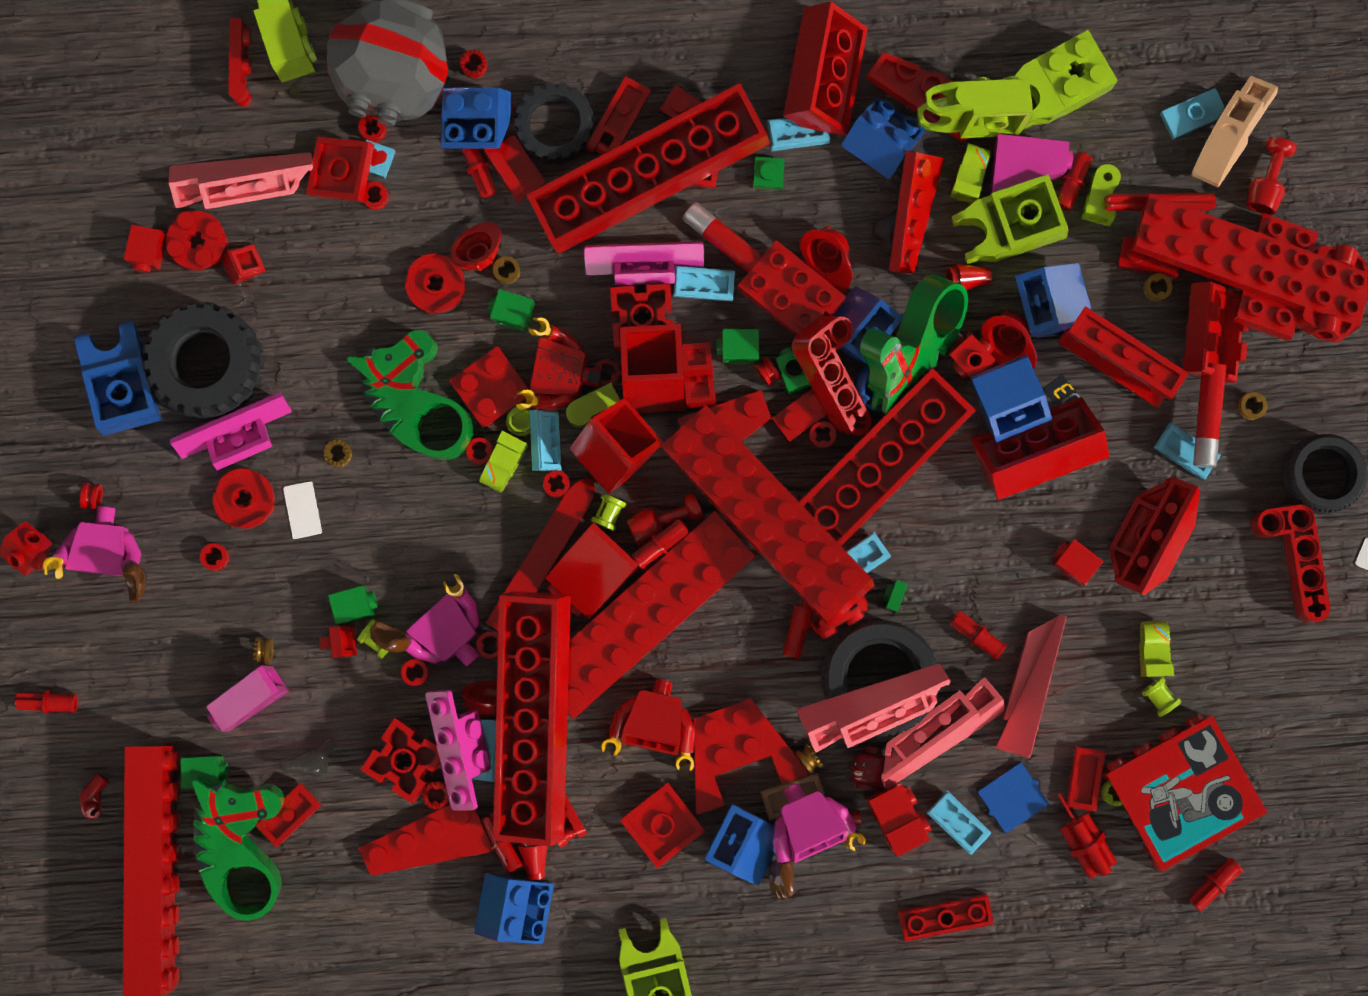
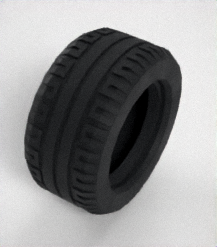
M873 620L858 624L841 634L826 654L821 673L824 697L829 699L849 692L846 679L849 663L855 654L866 646L874 644L892 646L904 655L911 666L912 672L937 664L934 652L919 633H916L915 630L902 623L888 620ZM927 713L876 736H892L903 733L904 730L907 731L916 726L917 722L920 723Z

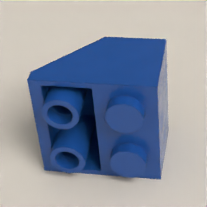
M443 88L441 148L499 149L510 124L511 92L501 88Z
M877 97L856 120L841 146L890 180L903 164L906 151L913 150L926 129L919 126L915 119L907 117L895 109V106L889 101Z
M1079 263L1042 267L1015 276L1029 331L1036 338L1070 329L1085 306L1092 310Z
M854 286L846 296L845 302L833 315L848 318L853 326L852 337L839 350L861 368L867 366L868 364L860 351L861 340L869 329L875 328L892 335L901 324L903 316L880 298Z
M1026 354L970 377L984 424L996 442L1052 420L1045 393Z
M731 803L704 860L759 886L775 854L773 845L775 825Z
M485 873L474 934L501 942L543 944L554 884L511 875Z

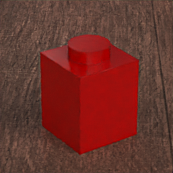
M131 225L124 260L132 265V270L150 273V269L160 271L167 236L161 230Z
M1074 539L1069 541L1068 544L1063 541L1053 553L1056 560L1052 565L1081 587L1088 583L1104 561Z

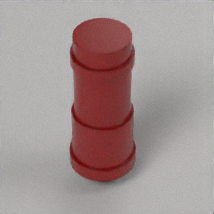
M803 601L800 607L794 605L790 628L782 653L796 659H800L803 652L802 649L807 631H809L812 617L815 614L813 610H810L808 604Z

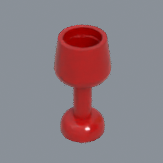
M1280 137L1268 138L1266 148L1272 157L1265 177L1253 179L1249 185L1246 206L1260 214L1273 215L1276 213L1285 195L1284 186L1277 181L1283 159L1293 156L1297 149L1295 143Z
M691 492L685 496L684 506L657 516L652 509H644L627 519L626 523L637 548H641L653 539V534L657 536L663 531V527L674 523L676 520L690 517L691 520L699 522L704 520V516L694 493Z

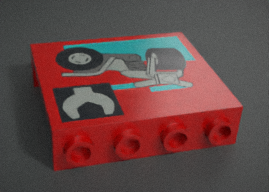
M1201 713L1190 717L1185 721L1187 726L1178 731L1174 727L1159 735L1160 741L1151 746L1149 742L1138 746L1132 750L1133 756L1126 760L1119 757L1106 765L1108 770L1102 773L1103 778L1109 780L1152 856L1149 860L1157 871L1163 872L1268 813L1213 715L1203 716Z

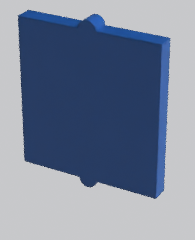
M1022 762L977 791L989 809L988 814L994 816L1005 834L1049 805V802L1037 786L1039 782L1032 779Z

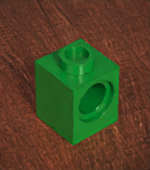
M499 289L497 297L492 295L487 313L491 314L490 318L493 323L527 333L535 302L533 299Z
M723 329L722 337L716 338V354L722 355V363H758L759 329Z
M792 347L780 351V356L775 358L774 363L781 376L786 394L790 395L812 387L804 372L798 376H792L786 371L788 363H799Z
M364 585L328 595L336 625L341 626L375 616L374 609L378 608L374 591H369L368 587Z
M224 756L181 758V789L193 788L192 782L197 776L210 784L224 779L228 780L229 768L228 763L224 762Z

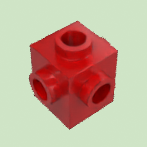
M969 331L947 351L956 361L951 366L963 379L967 375L971 377L993 368L992 364L996 361L991 355L994 348L983 337L978 341ZM977 354L976 359L970 361V357Z
M25 521L5 536L0 547V556L12 568L27 576L33 570L40 571L43 568L44 561L50 558L48 554L53 543L44 534Z

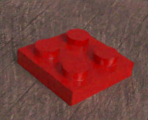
M317 137L313 155V169L310 171L306 194L314 198L363 202L374 144L369 141Z
M498 346L449 380L484 430L517 407V404L525 402V396L517 395V393L529 390Z
M668 782L620 819L621 823L657 869L705 832V829Z

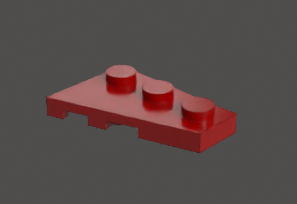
M762 390L709 408L740 441L745 440L771 420ZM697 412L677 418L679 428Z

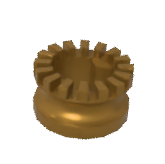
M503 256L494 263L493 274L501 284H513L520 277V267L514 258ZM505 263H510L515 267V272L509 273L508 278L501 277L498 271L499 268H504Z
M1154 274L1145 281L1143 293L1150 301L1161 302L1171 294L1172 282L1164 274ZM1158 281H1162L1165 292H1159L1157 295L1154 294L1150 288L1151 282L1156 284Z
M1251 392L1239 400L1237 410L1244 419L1255 420L1266 413L1268 404L1262 394ZM1251 398L1254 403H1259L1260 408L1257 414H1252L1251 409H1246L1245 403L1247 399Z
M339 439L328 442L323 451L325 460L334 467H344L352 458L350 446ZM340 445L343 446L342 451L346 456L341 461L336 462L333 461L334 455L330 452L333 447Z
M256 637L254 646L257 648H254L256 652L253 653L254 664H260L261 661H264L266 665H271L274 652L273 638L263 641L261 637Z
M808 744L805 745L803 752H796V755L811 775L816 767H823V764L817 756H814L815 753Z

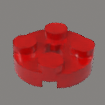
M203 211L182 212L173 221L167 232L166 243L168 253L176 263L190 271L200 272L210 268L212 265L218 264L227 251L228 239L223 226L213 215ZM201 234L204 244L197 245L196 249L192 248L191 237Z
M426 254L411 264L406 277L405 289L409 299L420 310L428 314L445 313L456 307L466 292L465 276L460 266L455 264L452 258L443 255ZM433 276L437 280L442 278L444 281L441 283V289L438 291L428 289V286L431 284L429 279Z
M243 468L235 469L225 474L218 482L219 485L213 495L214 509L219 518L232 527L241 529L255 528L264 523L273 513L275 508L274 489L269 480L260 473ZM241 491L252 496V499L249 500V505L246 507L243 504L238 505L236 501L240 498L239 493Z
M863 596L830 627L823 620H820L819 616L810 625L816 635L820 634L822 639L828 638L838 631L837 628L845 621L848 625H851L864 617L863 613L868 611L867 606L869 603L865 596Z

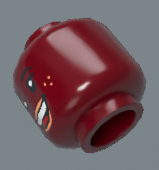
M866 746L865 752H856L854 754L850 779L856 783V788L880 792V788H884L881 779L885 764L884 749Z

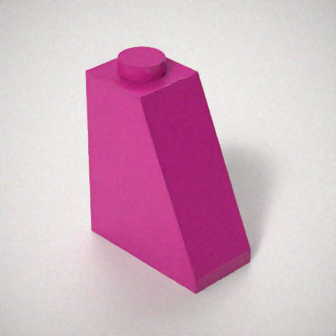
M998 134L994 141L989 196L993 192L1049 174L1051 181L1062 178L1067 169L1072 168L1073 152L1069 151L1070 142Z
M262 665L206 706L210 712L207 717L216 730L221 729L222 732H229L288 693L289 690L273 666Z

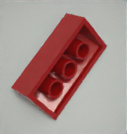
M832 1L805 7L803 10L783 116L802 128L844 136L849 133L868 27Z
M1082 397L1050 408L1052 420L996 442L990 432L971 439L986 481L997 500L1110 457L1105 430Z

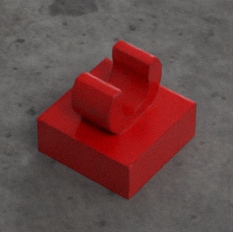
M355 626L329 627L330 637L319 638L320 650H331L332 658L357 656Z

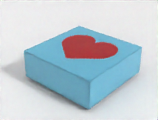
M371 142L374 144L369 174L386 179L395 150Z

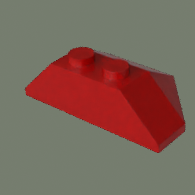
M1172 476L1165 480L1164 483L1156 485L1136 496L1109 547L1115 581L1118 585L1144 596L1168 578L1196 525L1200 494L1198 486Z

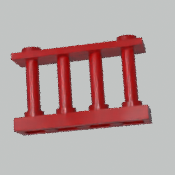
M1086 306L1082 309L1070 329L1065 330L1057 344L1156 408H1159L1164 398L1168 400L1173 399L1189 374Z

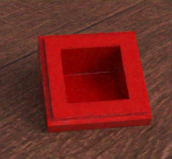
M254 244L227 251L222 258L223 265L233 285L266 271Z

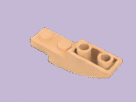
M1250 76L1241 91L1236 90L1202 149L1192 171L1193 177L1213 186H1220L1248 144V136L1276 96L1278 86Z

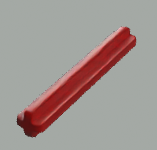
M1213 193L1154 194L1198 211H1210L1216 207V196ZM1109 194L1104 198V207L1107 211H1142L1145 198L1149 194Z

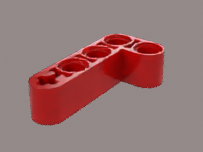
M819 317L796 335L792 342L793 353L835 430L841 434L863 436L871 427V417L836 352L852 337V323L846 317Z
M1293 505L1268 509L1255 514L1251 520V529L1256 536L1260 538L1283 536L1297 617L1306 623L1325 620L1330 613V601L1313 510L1306 505ZM1294 512L1300 513L1303 517L1301 527L1295 526L1292 522ZM1264 516L1270 517L1274 523L1271 531L1265 530L1262 526ZM1300 541L1304 542L1308 547V553L1305 557L1301 556L1297 551V545ZM1305 571L1310 572L1313 576V583L1310 587L1306 586L1302 581V575ZM1314 591L1316 595L1305 597V593ZM1316 605L1317 611L1309 612L1308 606Z

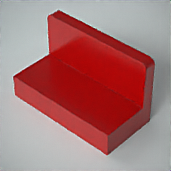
M515 135L504 140L499 149H483L486 157L517 203L526 198L527 194L546 184L541 173Z

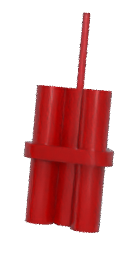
M1058 793V797L1073 820L1071 823H1066L1059 828L1071 848L1069 850L1072 857L1076 856L1089 879L1098 874L1101 876L1109 874L1112 871L1110 867L1114 866L1117 861L1105 842L1106 836L1104 832H1099L1088 812L1081 814L1077 817L1078 819H1075L1063 797Z

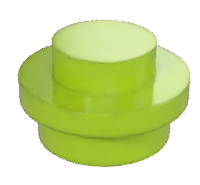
M515 407L508 413L506 425L512 434L516 436H527L530 434L529 411L532 410L529 408L520 410Z

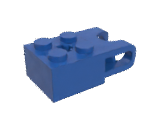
M132 320L119 325L120 341L110 351L98 350L94 340L86 332L77 334L74 337L95 426L103 436L162 420L155 391L149 387L146 381L148 374L143 371L142 362L146 361V357L142 353L143 346L138 328ZM120 393H127V396L123 400L117 399L121 398Z

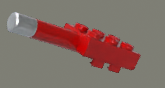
M698 202L693 203L683 215V221L748 273L738 284V290L795 337L819 317L833 316L845 302L846 296L777 240L762 255Z
M1213 282L1192 283L1189 296V317L1186 326V348L1183 356V370L1201 378L1193 465L1201 468H1215L1217 466L1225 383H1237L1239 361H1246L1247 343H1241L1242 332H1249V327L1233 322L1240 292L1232 289L1226 290L1224 286Z

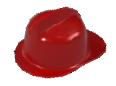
M830 226L806 232L800 242L801 252L806 264L841 293L846 291L851 285L853 278L852 268L848 259L849 245L847 239L843 234L832 229Z
M1010 310L987 319L982 326L981 333L982 337L994 348L991 355L996 359L995 365H1001L1026 354L1033 369H1035L1037 355L1030 338L1031 333L1027 321L1020 315L1011 313Z

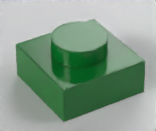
M755 157L753 188L782 190L785 159Z
M895 580L893 586L887 584L881 601L886 602L885 610L892 613L898 612L908 586L907 583Z

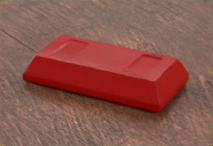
M1075 746L1066 800L1068 807L1096 812L1106 752Z

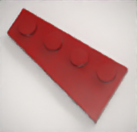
M885 52L882 53L866 77V80L916 113L918 108L926 103L925 93L936 85L955 82L945 78L946 75L936 71L934 73L920 69L917 64ZM935 93L931 99L938 100L946 96L942 93ZM929 110L923 113L924 118L932 123H936L940 119L939 115ZM960 132L948 133L964 144L968 139L961 138Z
M906 151L889 271L914 274L945 158Z
M448 805L358 849L370 875L373 876L493 852L491 850L493 845L482 825L477 809L452 810L451 806Z

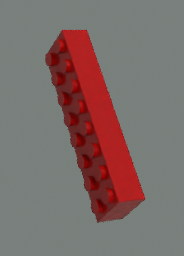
M741 83L534 190L527 194V197L552 247L560 254L770 144V141Z
M932 368L799 503L842 546L976 410Z
M707 405L661 445L666 455L828 627L832 626L874 587L873 579Z
M715 511L570 640L568 714L572 719H576L755 558V555Z
M511 591L499 595L493 840L553 846L564 839L571 595Z
M176 745L125 747L123 996H165L174 991L175 986L179 984L180 974L179 968L175 967V955L179 953L180 941L179 937L175 936V924L179 923L180 909L179 905H175V893H178L180 889L179 874H175V862H178L180 859V846L178 843H175V832L180 829V814L176 813V800L180 798V783L176 782V770L180 768L181 759L179 751L176 752Z

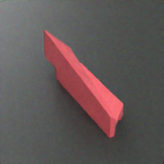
M298 153L172 165L169 167L168 183L176 208L203 200L205 209L294 194L307 171L313 169V159L311 153Z
M1058 615L1027 632L1003 715V720L1008 722L997 743L996 749L1022 757H1031L1066 615Z
M935 664L801 707L797 710V714L815 753L843 738L847 748H850L933 710L937 704L936 694L941 687L950 684V679L941 664Z
M985 677L966 695L959 690L927 713L920 723H916V726L907 731L904 730L903 733L898 734L886 743L885 764L881 776L883 786L886 789L1004 714V699Z

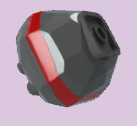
M371 0L335 26L327 43L326 69L338 96L349 107L348 113L361 118H365L366 114L376 116L379 123L394 127L395 123L400 120H412L421 117L437 103L442 95L448 74V65L443 34L438 23L432 19V10L406 0Z

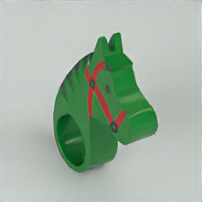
M935 274L928 275L914 288L896 337L875 328H871L865 333L861 340L860 351L870 369L869 385L867 387L874 392L871 408L876 410L882 404V413L887 414L897 399L913 388L941 361L950 349L962 327L968 308V294L963 285Z
M414 330L393 347L377 350L372 347L364 358L348 357V362L360 371L361 383L373 410L389 432L400 442L421 455L440 461L455 459L466 451L467 445L473 439L474 434L473 422L468 412L451 399L418 389L424 374V364L433 360L438 351L436 341L428 333ZM439 408L456 410L462 420V433L459 440L446 450L434 451L428 449L423 443L421 431L418 430L424 421L422 418Z
M197 776L192 782L198 797L193 824L197 865L203 883L212 899L229 916L243 921L258 919L267 914L273 907L281 891L282 880L275 863L247 836V833L255 827L259 819H271L279 813L284 804L283 792L273 784L239 788L227 783L225 779L210 784ZM248 866L262 871L271 885L270 898L257 906H245L238 903L231 897L227 889L228 870L232 867L236 869Z

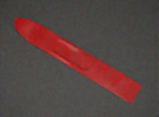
M591 478L579 480L564 495L504 593L511 591L536 593L593 500L595 485ZM499 602L486 621L487 625L497 631L499 629Z

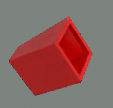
M681 324L620 327L624 398L638 413L685 411Z
M623 398L591 418L570 447V450L597 480L598 484L610 494L623 485L664 442L632 405Z
M593 523L545 577L550 582L546 588L553 594L571 595L572 604L570 610L580 620L585 616L591 620L636 573L639 565Z

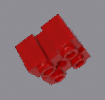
M670 283L646 285V293H635L634 286L610 287L612 316L620 317V323H612L615 353L621 352L620 327L673 324V319L665 320V314H672ZM639 313H646V317H651L645 324H639V321L636 322L634 319L639 318Z
M394 718L381 737L387 744L383 750L379 748L374 749L360 770L379 783H384L387 779L395 783L391 790L412 804L418 800L429 783L428 780L423 778L428 770L435 772L440 766V757L434 740L425 738L421 742L415 738L419 732L417 729L400 718ZM409 753L412 764L402 768L400 766L402 761L399 760L400 754L406 755Z
M896 783L888 789L884 788L880 792L864 798L888 847L895 856L899 857L930 841L927 833L932 831L923 814H916L913 805L917 803V800L910 787Z

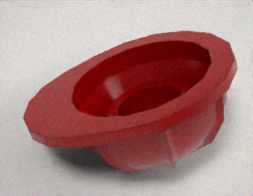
M483 222L463 232L451 246L450 255L453 262L464 270L482 271L484 268L492 265L502 236L499 226L495 223Z
M478 681L470 683L461 691L462 698L469 711L478 710L479 716L482 719L496 717L497 681Z

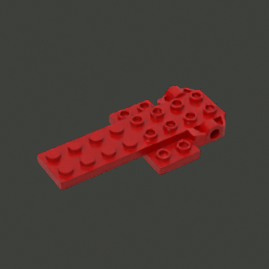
M1151 193L1145 198L1131 250L1240 289L1233 322L1286 341L1293 338L1295 328H1298L1320 340L1333 343L1341 342L1361 327L1368 297V269L1366 261L1358 255L1359 253L1355 248L1347 245L1320 246L1317 248L1315 246L1318 232L1263 213L1258 218L1256 230L1253 231Z

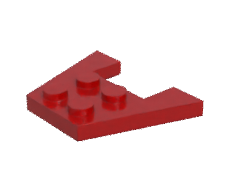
M751 698L694 719L696 815L724 806L714 776L769 756L772 757L781 784L810 775Z

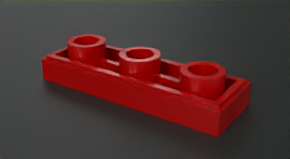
M987 893L897 911L904 942L994 925ZM950 913L951 919L948 923L941 922L942 914Z

